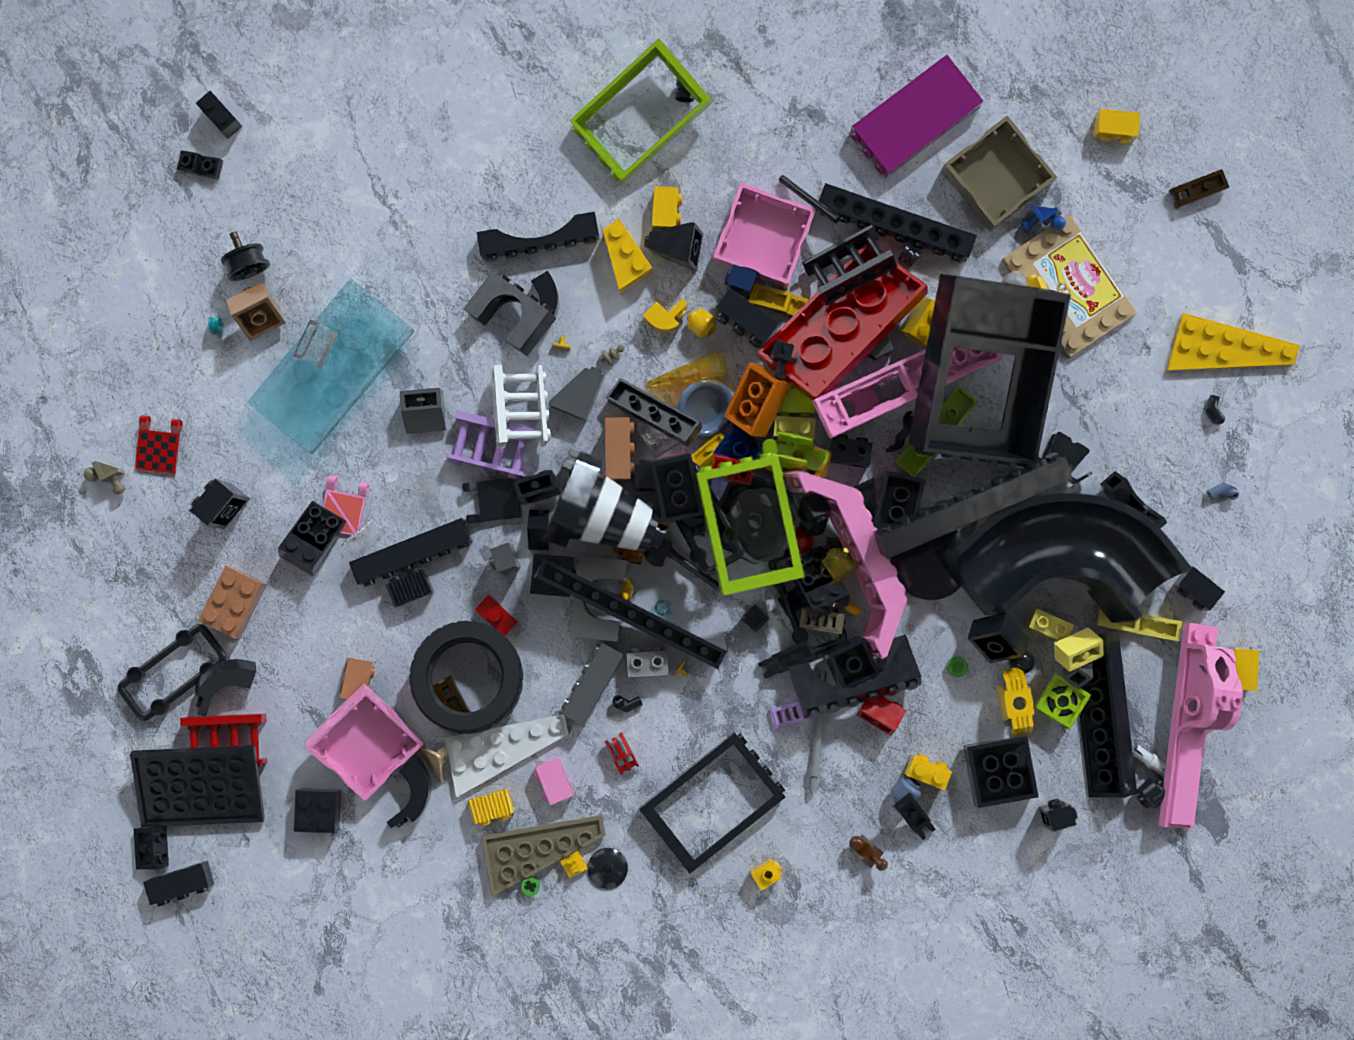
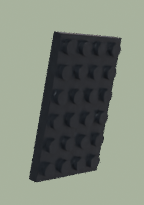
M255 745L131 751L130 760L141 827L264 822L265 814Z

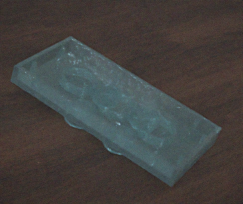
M350 278L247 403L304 450L313 454L415 331Z

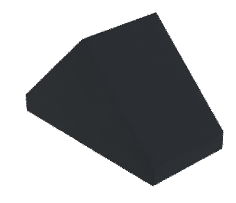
M529 510L527 524L528 550H549V541L543 539L549 524V510Z

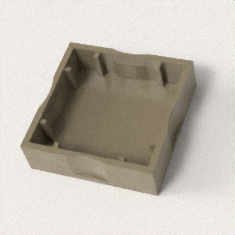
M1008 115L987 130L978 141L967 146L946 162L941 169L990 232L1057 179V176L1041 156L1029 146L1025 136Z

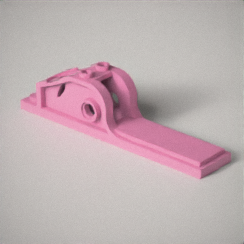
M953 348L946 385L1003 359L1001 354ZM926 349L814 399L812 403L829 438L869 423L917 399ZM898 374L906 393L891 401L880 404L873 387ZM841 401H851L854 404L853 417H848Z
M1188 622L1183 624L1163 785L1165 796L1161 802L1159 826L1193 829L1205 738L1214 730H1230L1236 725L1240 717L1243 690L1240 679L1238 680L1236 659L1233 649L1216 647L1218 627ZM1194 701H1196L1197 703V709L1195 711L1192 710V704Z

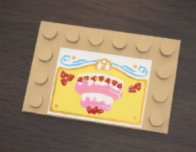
M1069 214L1064 217L1066 220L1064 229L1056 231L1049 227L1005 256L1002 260L1011 273H1020L1025 278L1031 275L1043 277L1047 289L1071 294L1061 347L1070 358L1137 312Z

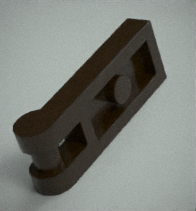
M1223 169L1176 186L1170 189L1169 193L1170 196L1174 197V205L1178 209L1227 190L1230 186ZM1186 191L1188 197L1183 199L1181 192Z
M451 675L446 677L445 681L433 684V688L440 701L448 708L458 712H471ZM450 688L452 693L446 695L444 690Z

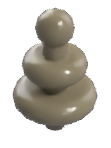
M619 345L615 350L611 347L609 348V353L606 350H602L603 358L600 359L601 363L606 361L611 365L613 363L611 358L617 359V354L623 352L624 347Z

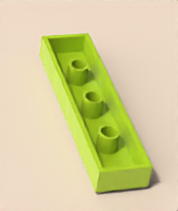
M958 386L943 403L939 422L959 425L978 401ZM909 444L893 464L908 476L916 477L933 456L923 455L922 452L916 451L915 447Z

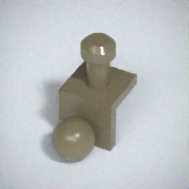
M97 461L92 462L93 467L85 469L83 473L85 480L94 482L99 478L100 481H110L114 488L112 490L114 494L119 495L125 492L124 485H121L118 479L119 476L125 474L124 470Z

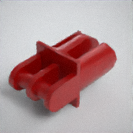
M621 732L619 737L627 751L626 753H624L616 737L612 738V741L620 755L618 757L609 740L607 739L604 742L620 775H623L624 771H631L632 767H639V764ZM631 755L633 760L627 762L625 757ZM623 759L625 765L620 767L617 761Z

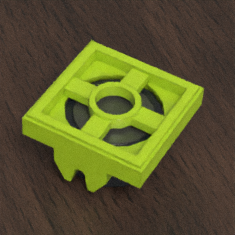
M1054 673L1034 708L1070 730L1091 694L1081 688L1077 689L1064 680L1063 677Z

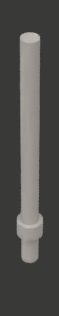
M819 670V678L824 682L827 680V671ZM824 713L815 718L811 767H809L808 776H810L809 792L817 793L818 777H820L821 773L819 761Z

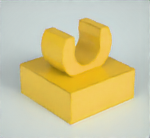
M578 850L560 860L570 879L588 869Z

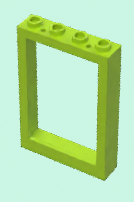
M658 38L569 121L573 124L571 129L578 136L582 134L586 139L584 144L591 152L595 150L599 154L597 159L604 167L608 165L612 169L609 173L616 181L621 180L625 183L713 103V100ZM659 57L699 104L624 171L585 126V123Z
M772 452L761 454L760 459L752 460V457L739 459V464L732 465V461L720 463V468L712 469L711 466L699 468L700 472L695 473L722 595L804 577L778 455L772 456ZM771 465L793 567L729 581L707 479Z

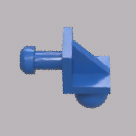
M1034 205L1030 208L1035 214L1027 221L1023 220L1021 222L1023 229L1028 232L1038 221H1041L1045 226L1051 223V227L1056 231L1064 229L1066 225V220L1060 216L1062 213L1057 207L1048 208Z

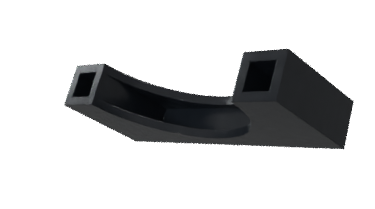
M906 634L893 638L887 662L881 673L872 681L858 687L842 688L824 682L813 672L809 662L789 668L790 678L804 719L816 718L826 712L834 713L840 708L847 706L855 707L861 702L875 701L885 695L893 696L899 693V691L906 689L914 690L922 685V676Z

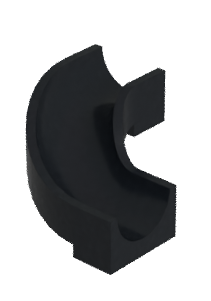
M1056 493L1023 500L974 521L967 527H962L935 552L984 615L1007 613L1038 583L1050 578H1064L1087 585L1090 588L1087 593L1111 623L1138 621L1143 616L1138 607L1153 590L1169 579L1187 573L1192 568L1169 537L1143 513L1109 498L1080 493Z

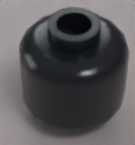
M1151 778L1147 779L1137 788V800L1147 809H1156L1161 805L1165 796L1164 783L1159 779L1156 781Z

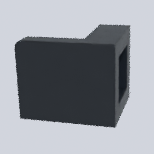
M754 604L740 619L756 633L770 618Z

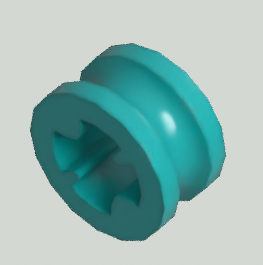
M215 316V318L208 317V326L211 334L215 335L216 332L223 333V323L220 316Z

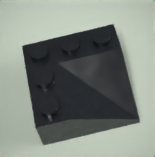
M1028 736L963 745L974 806L982 808L1039 797Z

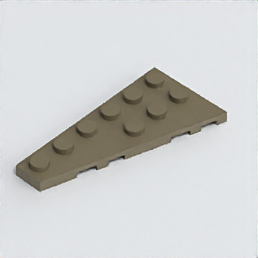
M596 815L482 835L491 897L604 837L606 834L603 816Z

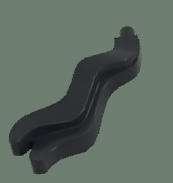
M912 411L904 414L903 429L895 436V444L885 449L886 453H892L903 447L905 438L911 432Z

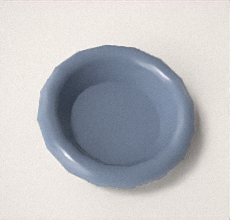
M700 379L689 384L681 393L677 409L701 422L703 428L697 437H713L722 432L730 423L724 417V414L730 404L732 395L722 382L714 379Z

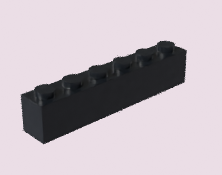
M460 518L350 561L349 565L357 585L367 587L375 584V580L382 577L385 580L395 576L393 572L398 570L402 572L413 569L412 565L420 562V565L432 561L431 557L439 555V558L451 554L450 550L458 548V550L467 548L473 539L465 519Z

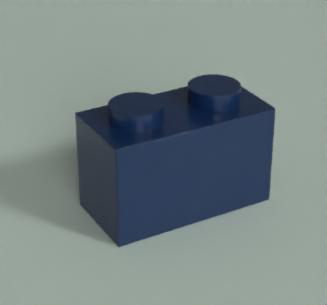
M733 265L732 270L728 269L724 285H727L726 291L731 288L740 296L749 299L757 272Z

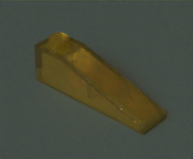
M719 352L707 353V356H703L646 382V389L689 385L700 379H714L719 382L726 381L727 372L724 354L719 355Z

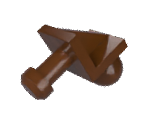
M864 835L853 836L849 840V850L870 868L875 864L879 871L886 870L888 862L880 858L884 852Z

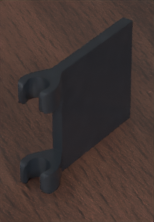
M508 478L463 483L462 488L464 492L477 490L480 514L467 515L466 522L472 524L521 518L519 500L513 483L517 479Z

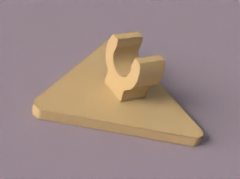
M421 746L418 749L419 753L438 781L442 782V764L449 760L446 756L448 752L444 748L434 752Z

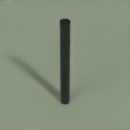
M785 175L779 177L780 183L833 223L839 222L840 217Z

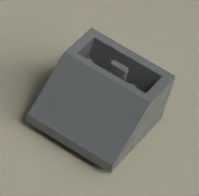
M441 388L399 391L401 413L406 434L446 430L444 394Z

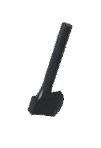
M666 538L663 539L659 549L652 547L644 553L646 560L653 566L663 567L665 558L669 557L715 590L719 586L718 581L704 574L701 569L678 554L672 547L673 543Z

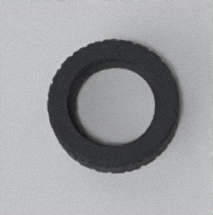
M457 621L456 623L446 624L442 628L433 631L430 636H427L413 656L414 659L411 662V673L409 675L412 697L424 716L440 728L461 734L484 732L506 719L519 701L524 677L520 657L511 642L501 632L487 624L476 621ZM461 643H474L487 648L496 657L501 668L502 680L496 697L486 707L474 712H458L448 708L439 700L433 688L432 674L438 658L450 647Z

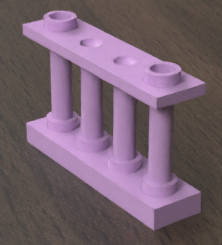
M459 410L456 411L455 418L460 421L459 424L461 426L453 455L445 454V457L450 459L449 463L461 466L463 462L508 473L509 478L517 480L520 477L526 476L525 472L520 471L526 443L529 439H519L512 469L500 466L504 448L496 447L492 464L481 462L488 431L490 432L491 428L495 429V419ZM506 422V427L510 431H536L532 428ZM471 424L479 425L478 429H480L473 459L461 457L468 427H471Z

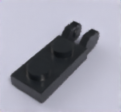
M809 639L771 655L770 658L759 662L758 665L759 667H764L774 661L776 669L765 672L763 676L766 679L777 673H784L790 667L816 659L817 656Z
M910 793L893 805L910 828L922 840L926 838L921 830L926 826L932 832L936 830L930 818Z

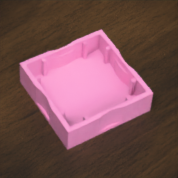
M740 182L726 227L722 231L715 250L713 262L731 269L733 265L755 271L757 272L756 278L788 289L816 209L791 200L777 198L766 191Z
M365 683L305 740L306 749L327 768L336 772L344 783L364 801L387 780L396 768L403 765L424 744L422 736Z

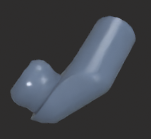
M1221 483L1207 490L1210 499L1219 495L1231 500L1239 497L1237 488L1227 483Z

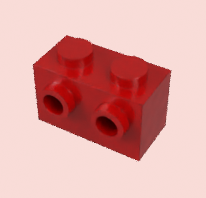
M882 696L875 701L863 702L856 716L892 736L903 719L906 710L903 709L901 704L894 701L891 702L885 696Z

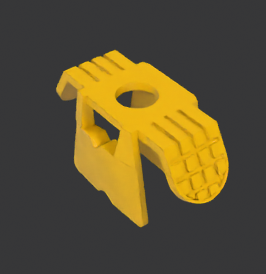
M1008 668L1003 671L1006 690L1001 685H997L1003 722L1011 719L1012 735L1022 737L1029 735L1033 731V697L1031 689L1027 686L1024 672L1018 668ZM1016 697L1023 698L1024 708L1021 710H1017L1013 706V701Z

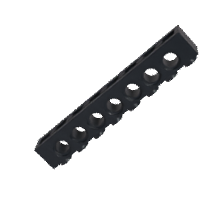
M825 183L819 199L820 203L840 217V222L847 224L852 222L857 224V227L860 229L874 225L877 234L886 237L889 235L895 237V240L898 242L906 243L907 241L913 243V246L918 249L924 250L927 248L933 250L932 253L936 255H948L956 262H966L969 259L977 237L973 233ZM835 201H840L843 203L844 207L841 209L835 208L833 203ZM860 208L863 214L855 215L852 209ZM878 214L881 217V221H873L871 215ZM893 220L898 221L900 227L893 228L890 222ZM916 227L919 234H911L909 228ZM928 234H935L938 241H931L928 238ZM948 240H953V241H955L957 247H956V248H951V247H949L948 244H947V241H948Z

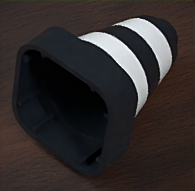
M580 451L564 484L543 539L563 548H566L570 539L642 552H645L649 545L659 549L668 526L659 523L661 514L600 472L603 460Z

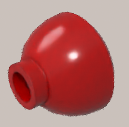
M798 526L795 531L799 553H805L813 547L814 537L807 538L800 526Z

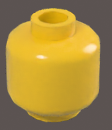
M703 308L691 311L687 317L688 329L700 338L712 336L717 329L716 318Z

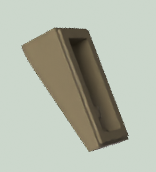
M802 608L799 627L842 634L845 614L834 612L819 618L818 626H816L817 619L810 620L806 609ZM828 616L827 627L825 628V618ZM833 617H837L835 629H832Z

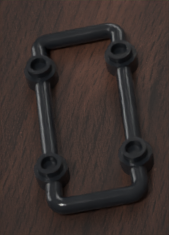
M693 463L695 473L700 472L698 464ZM707 479L713 509L725 529L723 537L725 541L732 543L736 549V552L724 558L727 567L739 560L744 554V547L740 542L741 532L738 528L732 527L711 489L712 479ZM683 520L675 521L691 550L689 553L690 560L698 564L704 574H715V564L711 567L708 566L706 551L697 546Z
M789 549L785 550L782 557L768 561L770 572L778 570L777 562L791 557ZM785 582L772 584V586L777 587L780 596L787 593L784 586ZM794 612L788 616L793 628L792 639L794 642L800 643L808 639V632L804 628L799 627V621ZM833 617V628H835L837 617ZM845 618L842 634H839V638L814 647L813 650L816 655L847 641V633L844 628Z
M197 624L189 630H180L171 644L140 667L129 668L126 674L127 677L118 683L117 690L135 716L141 721H147L155 715L165 714L173 701L195 686L207 669L219 662L225 661L227 654L210 630L203 624ZM201 632L218 655V658L213 662L203 663L199 668V673L164 699L154 700L150 705V709L144 713L126 687L131 683L141 682L145 677V672L180 646L190 645L194 640V635Z

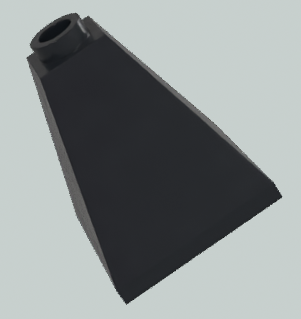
M689 222L649 232V236L646 235L644 246L654 254L697 272L704 233L696 223Z

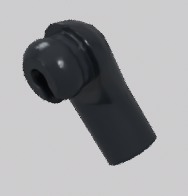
M1210 395L1205 413L1212 423L1221 425L1225 421V416L1217 408L1220 397Z
M616 695L612 700L613 706L616 709L626 713L643 705L639 696L628 700L620 695Z

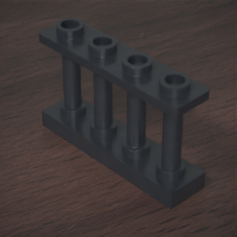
M874 225L863 228L859 232L802 262L807 276L815 274L822 285L818 290L826 306L897 268L891 250L883 253L875 242L878 240V235ZM867 243L875 258L865 263L858 250ZM851 255L858 267L847 272L840 260ZM833 265L840 277L829 282L822 269Z

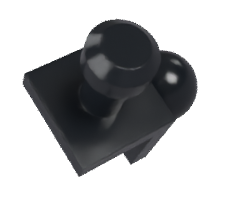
M778 339L774 340L770 359L778 362L776 371L773 372V377L782 380L785 378V366L796 363L797 359L792 358L794 345Z

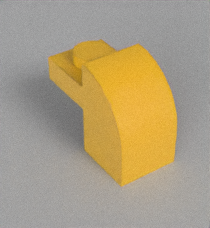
M682 298L667 312L656 301L642 315L643 320L658 332H673L680 327V323L676 319H682L688 312L686 310L688 303Z

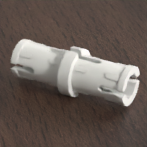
M1137 744L1134 748L1141 754L1132 750L1133 756L1143 762L1146 768L1153 769L1164 778L1165 772L1162 769H1166V764L1160 761L1157 755L1150 754Z

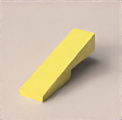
M1100 609L1097 626L1179 642L1182 621L1142 614L1143 616L1138 621L1111 623Z

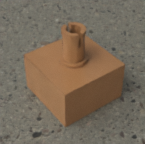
M263 282L253 287H247V290L244 289L243 292L226 300L231 316L249 341L286 323L279 305Z

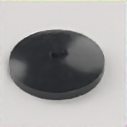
M957 529L890 557V563L896 568L898 573L896 576L899 582L903 584L906 593L923 600H939L952 595L961 588V585L935 554L937 550L958 532Z

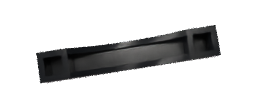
M595 211L574 215L559 230L536 238L515 237L505 234L498 229L476 232L480 256L483 260L486 259V261H495L501 256L513 258L518 256V253L524 252L527 255L535 254L537 250L541 249L553 251L558 246L570 248L576 246V243L581 242L592 244L600 239Z

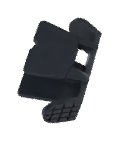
M1057 432L1051 435L1043 459L1050 453L1066 456L1072 473L1090 450L1079 442L1073 443L1071 438L1062 432ZM1089 472L1077 479L1072 477L1073 479L1068 482L1072 485L1076 484L1093 473Z

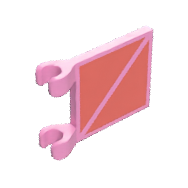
M328 476L323 507L346 520L340 533L359 536L365 501L370 486L369 483L360 482L358 495L335 491L338 477Z

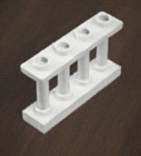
M494 365L491 377L496 447L505 448L510 439H540L541 447H545L551 439L550 429H547L549 410H545V403H547L548 394L547 391H544L546 372H542V365L537 366L535 374H506V372H502V365ZM506 382H536V393H507V391H504L503 384H506ZM507 401H537L538 412H509L505 410V403ZM509 420H539V431H510L506 427V422H509Z

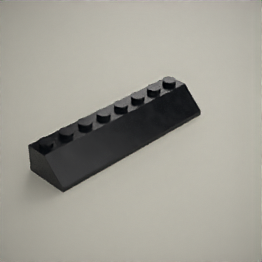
M1119 631L1095 633L1103 640L1104 656L1092 661L1093 678L1081 687L1082 690L1091 694L1079 714L1089 798H1126L1137 794Z

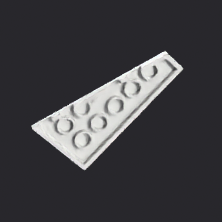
M562 714L490 728L484 732L445 737L456 797L568 735L566 717Z

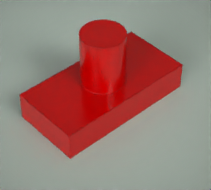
M487 595L475 608L486 621L504 636L518 623L490 595Z

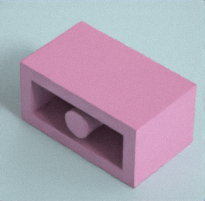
M560 757L535 767L534 775L537 782L542 783L544 790H541L545 802L549 801V804L552 805L574 795Z

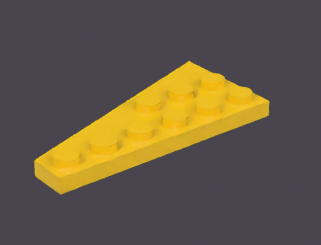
M1182 313L1166 371L1294 365L1300 345Z

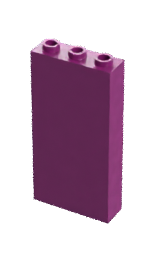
M945 55L852 125L850 135L855 143H860L863 147L865 156L874 161L876 164L875 168L879 174H884L887 178L980 108L984 101L950 57Z

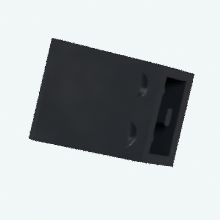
M311 501L278 547L279 557L309 575L314 576L326 559L346 520L318 503Z
M823 546L800 554L804 577L794 579L793 581L811 620H816L848 606L850 594ZM786 560L787 567H793L792 560Z

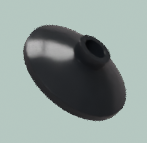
M602 848L590 857L587 871L595 885L600 888L611 889L619 886L625 880L628 872V863L620 851L614 848ZM610 866L611 872L606 873L603 868Z

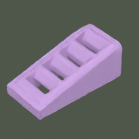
M798 701L769 709L775 729L813 719L803 718ZM792 707H796L798 718H795ZM784 709H788L791 720L787 721ZM777 711L781 712L783 719L781 723H779Z

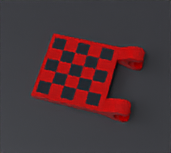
M141 415L139 417V437L135 469L176 474L183 421L172 419L171 433L149 430L151 417Z

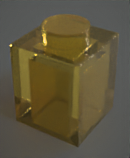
M832 548L822 560L834 581L847 579L859 568L847 548Z

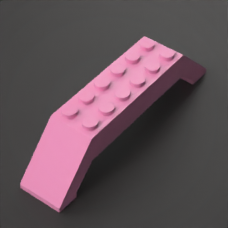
M805 472L784 473L792 492H802L808 495L812 493L820 494L831 507L832 511L829 518L871 607L864 633L861 637L865 638L872 656L882 659L887 657L907 602L906 590L903 584L899 582L896 576L898 574L897 570L890 563L889 558L887 559L880 554L873 533L877 529L874 528L871 521V513L863 504L864 498L862 494L855 488Z

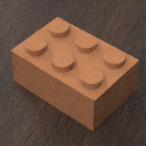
M629 417L605 418L606 476L614 482H632V477H635V463H631V457H635V445L631 443V437H635L634 422L631 423Z
M225 566L198 621L234 639L241 638L267 584L232 566Z

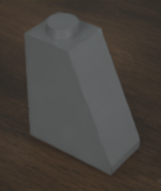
M591 367V369L584 368L549 401L548 405L587 422L605 379L602 371L595 367Z

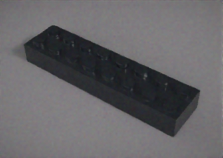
M619 378L606 396L609 404L687 447L690 446L703 428L701 422L621 378Z

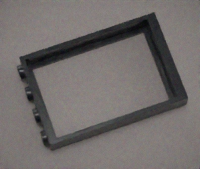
M735 732L730 734L639 807L640 812L689 874L786 798L783 794L786 791L779 781L775 783L772 780L771 776L773 773L766 765L763 767L758 762L760 757L754 749L749 751L745 746L748 742L741 733L738 735ZM734 744L774 796L697 858L693 859L654 807Z

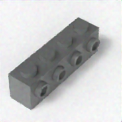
M602 643L601 646L596 645L591 654L594 656L592 662H587L581 672L584 674L581 681L576 680L571 689L574 691L571 699L567 697L561 707L564 709L562 713L564 716L582 726L585 725L624 656L623 653L605 643Z

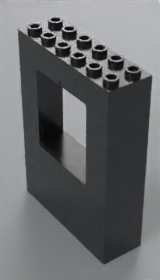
M940 273L908 444L915 447L916 451L922 452L923 455L935 456V453L941 454L942 457L951 459L955 455L960 456V459L968 461L978 458L979 461L991 463V460H995L999 464L1010 465V462L1020 467H1026L1029 462L1038 460L1071 294ZM953 348L1014 355L1015 358L1000 430L970 427L969 430L967 426L939 422Z

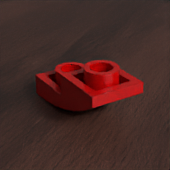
M714 454L711 467L712 469L720 468V463L732 461V465L739 464L740 460ZM754 469L721 476V478L750 485Z

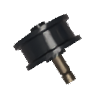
M237 231L229 234L235 249L229 251L220 259L222 265L226 266L229 272L227 274L228 280H245L269 268L270 262L264 258L262 244L253 243L243 246Z

